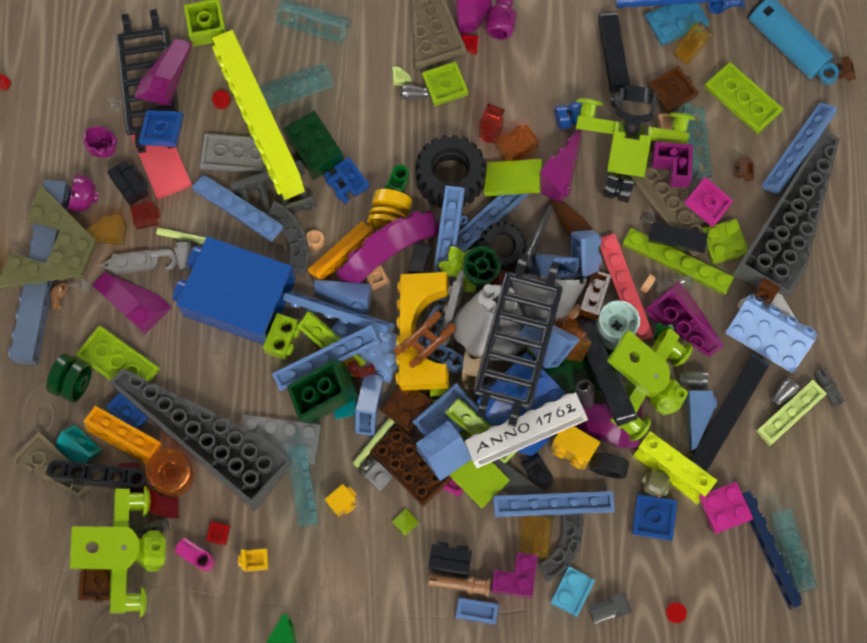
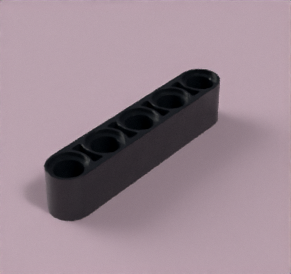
M617 11L603 12L598 14V24L609 90L611 94L619 93V88H625V85H630Z
M54 460L47 467L50 477L58 483L130 489V491H142L144 486L147 487L148 479L140 469ZM57 468H63L59 475H54V471ZM83 470L81 476L74 477L76 471ZM96 473H103L100 479H93ZM116 475H123L120 481H113ZM136 477H142V478H143L140 483H138V484H134V483H133V480H134Z

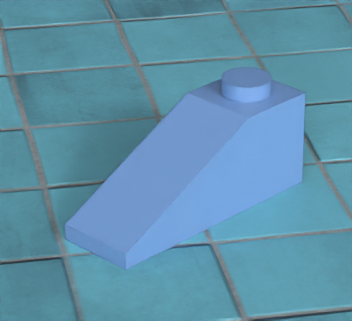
M314 280L316 297L358 313L368 314L372 300L371 284Z
M689 391L686 397L689 453H693L697 448L711 415L717 407V399L713 397V391Z

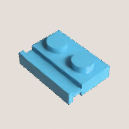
M568 567L550 604L577 617L595 580Z

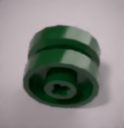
M61 354L50 369L46 382L47 392L57 397L62 396L65 400L72 403L79 401L90 383L93 371L92 365L84 360L77 361L74 356L69 354Z

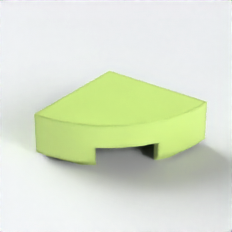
M393 67L394 86L406 85V83L412 84L409 74L400 67Z

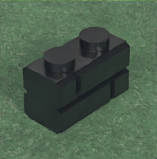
M123 161L116 167L108 170L109 177L129 206L148 196L146 190L148 185L143 178L139 179L136 176L138 171L133 164L129 166L127 161Z
M437 541V545L432 544L428 570L468 577L472 551L468 550L469 547L457 545L456 548L448 547L449 543Z

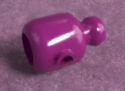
M496 0L497 5L491 7L488 13L486 31L494 39L505 40L512 36L514 29L517 27L515 24L517 14L512 8L513 0Z

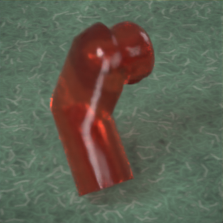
M354 360L349 361L347 364L348 372L357 378H364L376 373L373 364L361 367Z

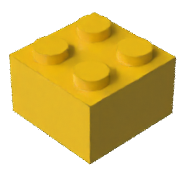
M573 426L557 434L551 450L556 457L569 460L570 465L574 468L585 470L600 442Z

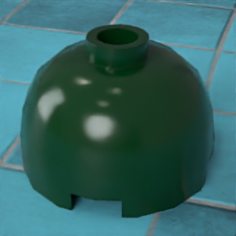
M478 246L468 251L462 261V271L465 278L474 285L481 286L494 281L501 271V261H499L498 256L495 254L496 252L486 246Z

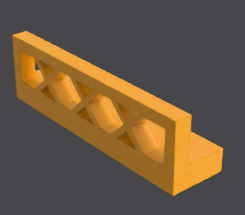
M361 221L307 269L308 273L316 280H327L339 267L348 261V256L353 250L361 248L363 241L375 233L374 227L371 224L367 226Z
M97 406L85 418L86 431L151 468L155 464L154 456L162 447L161 442Z

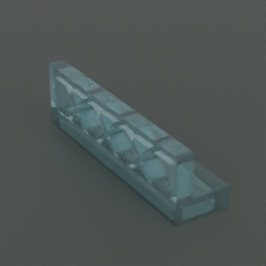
M282 0L279 2L275 23L343 43L346 29L350 27L352 19L294 1ZM283 10L291 15L292 19L290 21L281 19ZM303 16L309 24L301 26L297 18ZM315 22H322L326 29L322 32L317 31L314 26ZM334 26L342 28L340 37L334 36L330 29Z
M323 63L259 86L269 109L335 85L329 68Z
M684 103L682 113L692 116L693 114H700L701 117L698 123L689 120L687 133H689L688 144L693 145L692 178L712 177L705 110L704 108L692 109V103ZM696 129L703 135L700 140L696 139ZM697 146L704 149L705 153L702 157L698 156ZM700 162L706 166L707 172H699Z
M305 444L286 448L287 457L292 460L289 469L299 527L319 524L307 447Z

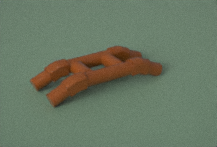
M436 311L408 339L404 340L394 349L396 355L404 353L411 346L419 352L415 358L409 361L411 368H415L425 361L456 330V326L451 323L438 337L430 331L442 316L439 311ZM422 335L432 342L426 348L417 341Z

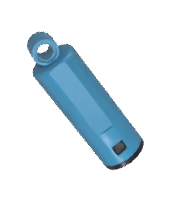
M759 0L753 6L746 18L809 79H813L818 75L820 82L827 86L833 85L837 81L838 67L830 63L834 57L833 54L777 0ZM831 71L834 76L827 78L824 76V73Z

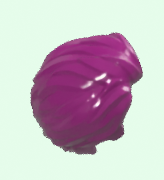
M94 126L86 129L84 132L83 143L90 155L108 158L116 151L117 138L104 127Z

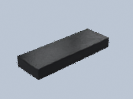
M652 222L648 242L704 253L708 233Z

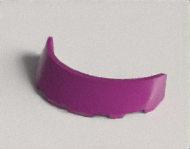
M429 210L423 214H420L418 211L413 212L406 219L400 217L363 241L361 248L353 250L349 254V261L344 266L338 268V279L341 282L362 283L377 267L396 253L416 242L438 236L440 226L433 213Z

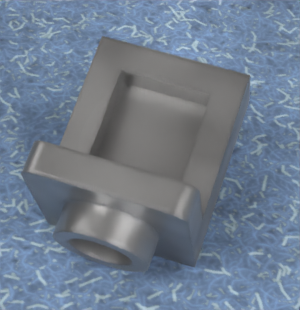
M374 459L364 462L359 471V474L365 477L380 492L393 478Z

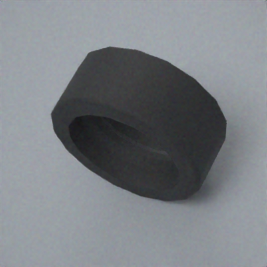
M419 242L416 243L407 274L425 272L431 246Z
M596 452L592 456L589 468L592 472L605 477L624 479L627 477L629 461L617 455Z

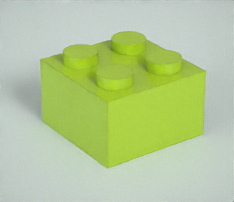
M207 0L184 5L189 38L193 43V47L214 43L213 37L227 32L220 0Z

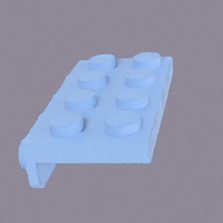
M751 294L726 331L727 335L792 374L818 336L812 327L804 326L795 317L787 316L778 307L765 304L761 297L756 299L755 295Z
M339 319L331 330L343 339L362 329L358 328L357 324H345L340 322ZM393 332L385 336L379 335L381 343L359 353L368 361L362 370L384 376V381L390 383L394 373L399 368L396 364V354L394 353V349L397 347V334Z

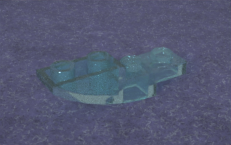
M792 508L770 513L776 530L774 532L775 538L783 555L785 566L792 575V583L795 589L803 593L818 588L808 552L803 547Z

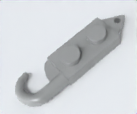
M169 249L145 250L113 254L112 258L101 266L112 271L115 275L148 271L157 266L159 257L168 256L172 259V262L169 266L165 267V270H170L177 264V257Z
M463 271L459 272L456 281L449 287L448 296L450 298L443 310L445 321L442 332L453 323L454 315L459 309L465 286L463 284ZM450 337L443 343L444 346L448 345Z

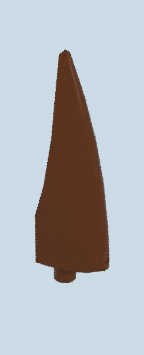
M549 198L560 223L570 238L571 232L593 230L588 222L564 201L560 203Z

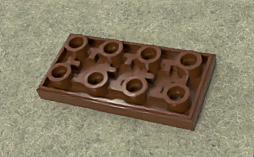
M399 425L370 451L380 464L422 507L426 506L452 480L449 476L441 481L438 480L417 451L416 442Z

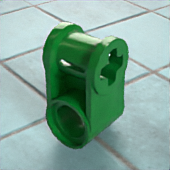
M401 164L395 166L384 189L396 190L405 194L410 180L408 168ZM399 173H404L405 177L398 178L397 175Z

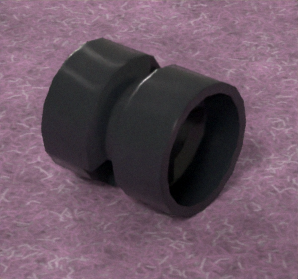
M609 173L603 197L610 199L617 197L618 201L628 203L635 180L626 177L621 180L618 175Z

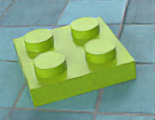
M456 61L422 73L434 107L469 95Z
M737 219L716 224L713 227L702 228L704 233H708L707 252L712 265L743 257L748 251Z

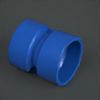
M573 102L568 107L561 105L554 108L557 126L560 130L570 128L572 124L576 126L577 116L580 115L581 103Z

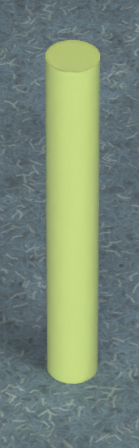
M159 227L156 231L157 235L202 245L206 239L205 237Z
M388 418L353 461L352 464L356 468H359L370 454V451L395 423L392 419Z

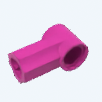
M186 538L179 541L174 553L201 571L208 572L214 568L215 559L211 554ZM203 557H208L207 564L201 566L200 560Z

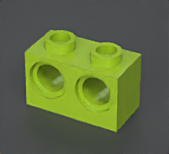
M277 313L263 345L264 352L287 360L288 355L291 356L294 351L295 345L293 343L295 338L298 339L302 331L297 327L299 320ZM285 326L292 327L289 332L282 331ZM278 343L285 344L282 349H275Z

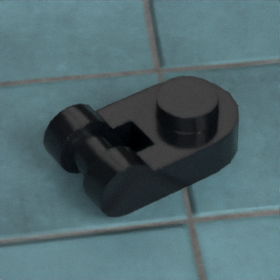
M536 453L532 456V459L523 461L521 466L532 483L542 490H546L552 485L553 476L541 456ZM537 465L540 470L534 473L532 467Z

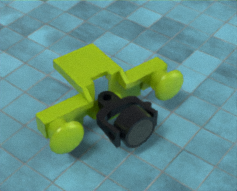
M625 85V88H619L618 97L614 96L611 98L610 104L613 107H617L616 115L626 120L619 124L617 121L595 118L596 106H603V103L595 99L579 98L576 102L581 103L580 115L577 116L575 129L613 134L607 172L645 177L651 141L688 144L689 120L695 121V117L679 112L670 113L668 117H673L671 130L648 127L646 136L645 128L641 122H648L653 119L658 93H653L651 88ZM622 99L630 102L651 104L650 112L646 115L626 113L621 109ZM631 124L634 126V131L632 132L629 130ZM625 137L638 138L639 140L628 139Z

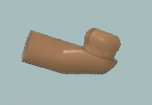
M64 282L58 283L50 292L52 310L62 308L60 299L66 294L68 289L67 284Z

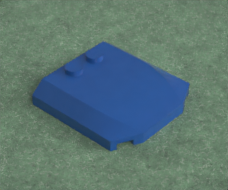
M527 352L521 356L523 358L534 360ZM514 363L505 373L531 380L533 368ZM542 369L532 407L529 409L521 407L519 417L529 410L541 408L547 402H555L568 393ZM496 380L488 390L525 400L528 388ZM480 396L477 399L478 406L480 405L482 396ZM489 399L485 418L483 419L491 426H500L510 419L513 405ZM554 435L522 448L518 452L533 456Z

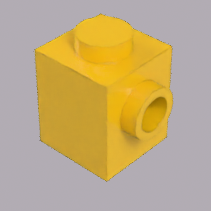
M342 484L324 500L334 513L340 517L344 513H350L356 507L354 504L357 503L355 499L357 494L350 486L346 488Z

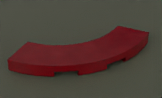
M138 462L118 464V467L140 469ZM136 477L133 483L138 484L143 478ZM147 486L151 497L148 512L162 518L179 519V499L161 496ZM143 490L130 491V493H143Z

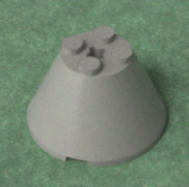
M530 272L528 274H523V276L542 280L545 282L547 281L546 276H541ZM578 276L555 279L554 284L560 285L563 288L554 321L555 326L563 328V324L581 294L587 278ZM511 281L515 294L551 303L554 292ZM519 303L524 317L535 320H547L549 311Z
M485 285L479 293L461 306L454 315L452 324L456 326V330L453 332L456 341L467 348L466 351L478 358H482L501 290L499 285ZM509 287L508 292L515 293L514 290L511 287ZM506 300L503 311L524 316L519 303ZM501 319L498 330L520 336L519 333L523 329V324ZM496 338L493 350L513 355L519 351L521 352L525 346ZM490 357V360H494V361H495V360H500V359H496V358Z

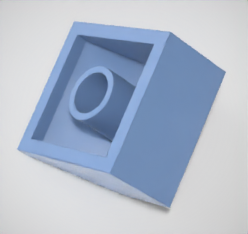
M594 230L571 232V257L579 258L578 274L582 277L598 272L599 265L602 262L601 255L599 254L601 237Z
M450 421L416 443L417 451L439 481L472 459L464 441Z

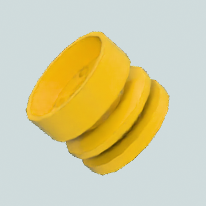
M376 190L372 200L374 208L369 211L370 216H368L367 224H371L378 231L400 217L406 219L407 215L410 214L412 199L408 195L396 190Z

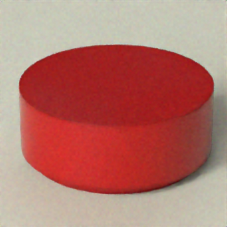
M0 74V89L8 90L12 83L9 78Z
M224 90L216 91L212 96L213 105L217 109H226L231 103L229 94Z
M674 602L666 608L665 615L668 621L678 624L685 620L687 610L681 603Z

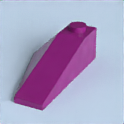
M456 0V18L459 33L467 34L477 31L487 19L489 10L492 7V1Z
M107 272L92 284L102 296L144 335L171 309V306L159 295Z

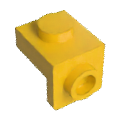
M241 549V555H238L239 567H242L244 572L269 570L268 549Z

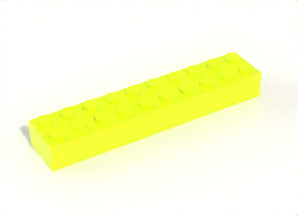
M233 30L213 37L214 46H212L218 65L221 67L229 89L235 97V102L238 108H240L244 122H246L250 135L254 139L255 146L261 154V159L264 165H266L267 172L274 183L277 194H282L284 200L305 192L300 173Z

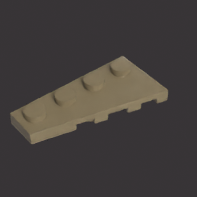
M40 432L11 459L12 462L80 499L93 487L58 483L50 477L47 467L52 461L70 460ZM57 468L54 471V475H59L63 468ZM80 470L74 473V477L82 475Z

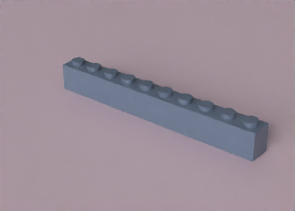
M44 180L43 187L67 211L71 192L67 182ZM33 223L34 235L30 239L29 246L31 250L27 258L46 263L60 231ZM54 280L46 281V283L26 284L23 286V291L19 294L20 307L16 311V327L12 330L13 343L8 351L10 359L16 364L38 365L50 304V292L53 288Z

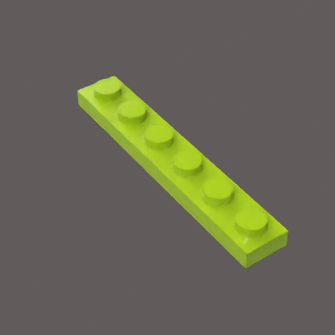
M633 228L628 232L622 244L623 247L723 295L727 293L734 279L733 276L675 248L648 242V235Z

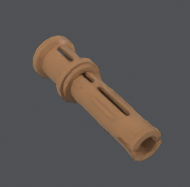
M430 573L429 578L432 580H429V586L464 590L470 595L478 593L489 597L491 579L480 580L475 579L474 576L466 579Z

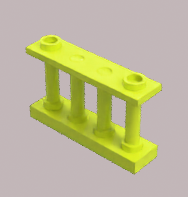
M651 431L633 455V458L648 469L656 468L668 474L670 482H672L671 486L696 504L700 502L699 496L703 495L706 497L717 481Z

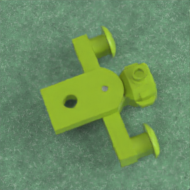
M671 328L662 331L651 348L630 330H627L607 360L628 379L624 388L636 413L646 395L650 398L649 403L662 416L679 410L688 395V392L675 379H670V370L666 360L670 358L672 366L683 364L690 357L693 346L691 343L683 346L678 342L680 336ZM630 353L635 356V363L631 361ZM637 416V420L621 425L619 428H623L629 434V440L636 441L647 433L651 425V419L648 416L643 419ZM611 417L610 421L616 425L613 417Z
M146 486L143 488V493H130V489H115L113 527L72 526L70 569H111L110 614L139 612V618H141L147 609V593L141 586L140 594H126L127 569L134 563H139L147 572H158L165 563L166 537L160 531L149 530L138 539L134 531L129 528V510L142 511V516H145L149 511L151 497ZM87 544H97L98 550L95 553H89L86 550Z

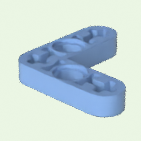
M445 305L435 306L428 318L436 311L443 312ZM445 315L441 316L434 325L437 331L433 334L437 337L443 329ZM424 335L417 340L419 343L423 342ZM426 339L425 346L427 347L432 342ZM443 344L436 349L444 352L443 357L437 358L433 352L427 357V359L435 363L446 364L451 372L456 373L463 369L464 357ZM459 360V364L452 365V361Z

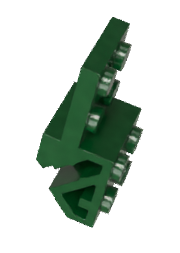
M568 354L558 367L544 368L542 366V369L568 394L575 393L576 384L581 380H589L593 383L595 387L594 393L601 392L584 355L569 357Z

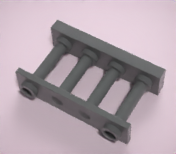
M296 161L295 165L300 176L305 174L302 161ZM267 171L230 183L233 193L251 204L248 196L249 192L259 191L266 211L263 213L269 214L272 205L266 187L274 183ZM306 190L299 194L301 200L290 203L289 199L284 200L282 194H280L283 206L293 214L300 211H309L317 206L315 197H308Z

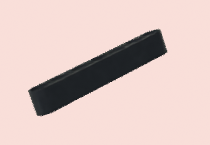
M587 317L571 323L573 334L579 338V347L616 425L619 427L637 420L635 409L615 368L607 362L609 359L608 353L591 319Z
M752 354L690 458V461L705 472L708 471L770 366V363L755 354Z

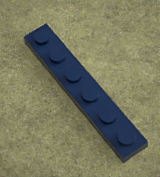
M750 490L742 493L753 517V520L749 521L788 609L791 610L802 605L800 592L793 586L792 575L783 564L784 558L782 553L776 549L774 544L775 538L766 527L765 516L759 512L756 497L751 494Z

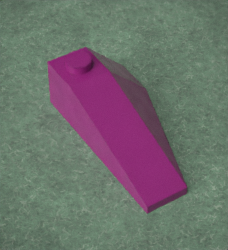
M174 39L140 80L134 97L170 106L193 43Z
M577 130L567 140L565 148L560 147L558 149V155L556 157L552 156L540 172L541 194L560 203L571 192V184L582 143L581 130Z
M679 281L664 291L645 309L656 324H671L676 334L708 357L724 346L691 294Z
M581 404L588 420L574 427L615 447L638 449L639 440H629V434L623 428L620 429L610 421L612 414L607 404H594L591 408H585ZM642 406L639 407L636 413L640 419H642Z

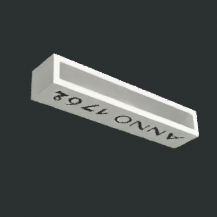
M576 392L573 394L569 393L563 395L561 399L555 402L545 403L539 409L525 412L523 416L518 417L516 427L509 426L508 419L506 423L500 426H492L484 433L470 436L468 440H465L474 464L479 468L588 419Z

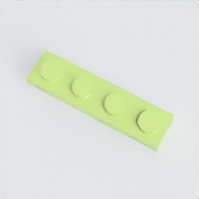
M812 380L756 432L771 446L827 393Z

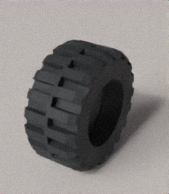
M452 134V137L441 135V139L437 137L432 139L431 144L426 143L423 146V151H419L418 159L415 162L418 190H421V195L424 199L428 197L429 203L432 205L437 203L439 208L443 207L445 186L465 188L463 207H465L466 202L471 204L474 201V197H479L481 189L485 185L486 161L483 158L481 149H477V145L474 142L469 143L468 138L462 137L460 139L458 135ZM453 160L462 163L468 169V175L458 183L448 184L439 181L433 175V170L438 164Z

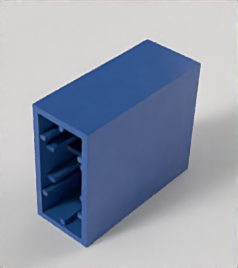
M206 237L202 247L195 246L191 251L188 266L193 269L187 281L181 279L177 283L173 293V301L177 302V307L186 318L264 345L276 314H282L287 302L283 300L284 294L291 292L295 283L296 276L293 267Z

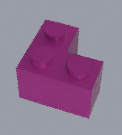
M655 142L652 150L651 168L670 170L669 187L688 188L692 180L693 145Z
M517 552L514 573L494 570L491 593L531 599L533 597L538 555Z

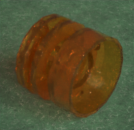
M163 448L156 451L146 464L148 481L164 496L178 497L183 495L191 488L194 482L193 468L178 450Z

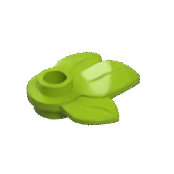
M451 246L448 252V261L438 263L441 272H447L448 277H455L457 279L462 269V261L468 251L463 253L461 249Z

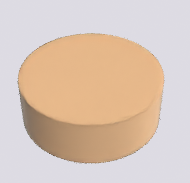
M312 230L307 233L306 237L310 249L317 250L324 245V236L320 231Z
M649 274L640 290L647 293L656 277Z

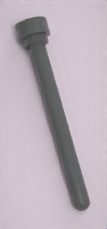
M551 203L546 205L525 253L528 255L524 274H528L533 266L532 256L553 210Z

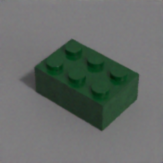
M315 110L283 128L286 140L299 160L302 161L312 180L334 169V166L344 161L342 151Z
M336 359L327 362L287 385L298 420L310 424L358 398L346 363Z

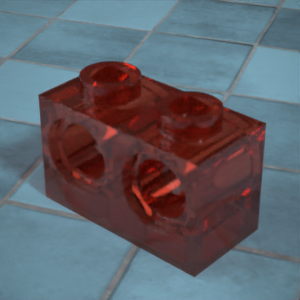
M487 103L479 123V138L482 141L497 143L504 126L505 109Z

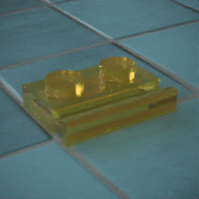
M523 516L519 553L538 555V558L549 559L552 517Z

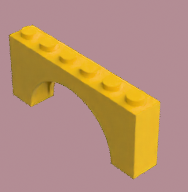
M447 272L401 274V281L397 283L398 293H400V299H397V309L400 311V317H397V328L400 329V335L396 337L397 346L415 332L417 320L429 304L438 299L449 297V277ZM412 346L404 353L396 355V364L399 366V372L396 373V384H399L402 390L449 389V369L446 364L435 363L426 358L420 365L411 368L409 361L419 354Z

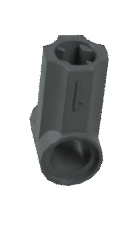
M625 592L588 607L594 624L632 613Z

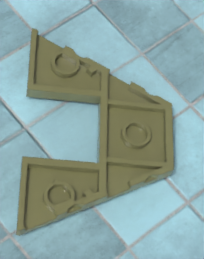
M40 186L26 220L60 232L46 263L10 253L0 276V290L13 286L22 287L26 284L35 285L46 283V281H61L68 278L83 277L96 248V240L43 186Z

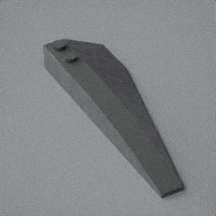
M826 130L823 131L733 275L756 287L759 286L763 278H766L781 287L778 294L788 297L791 295L808 266L813 239L816 235L817 224L825 200V192L828 188L833 161L836 157L840 141L838 137Z
M122 369L109 382L152 423L253 511L270 495L292 464V460L265 437L255 434L247 428L231 422V420L222 418L214 412L187 399L185 400L156 384H152L134 373Z

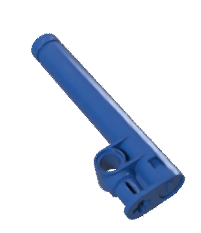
M617 0V8L709 2V12L719 14L730 7H741V9H744L745 0Z

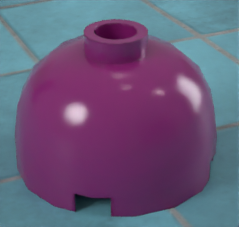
M80 174L74 175L68 210L83 212L91 208L93 202L97 203L99 192L95 191V184L89 177Z

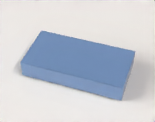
M459 597L456 618L496 625L499 604Z

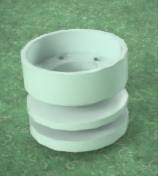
M617 300L605 305L595 325V329L604 347L614 350L627 330L636 335L640 326V316L634 306L625 301Z

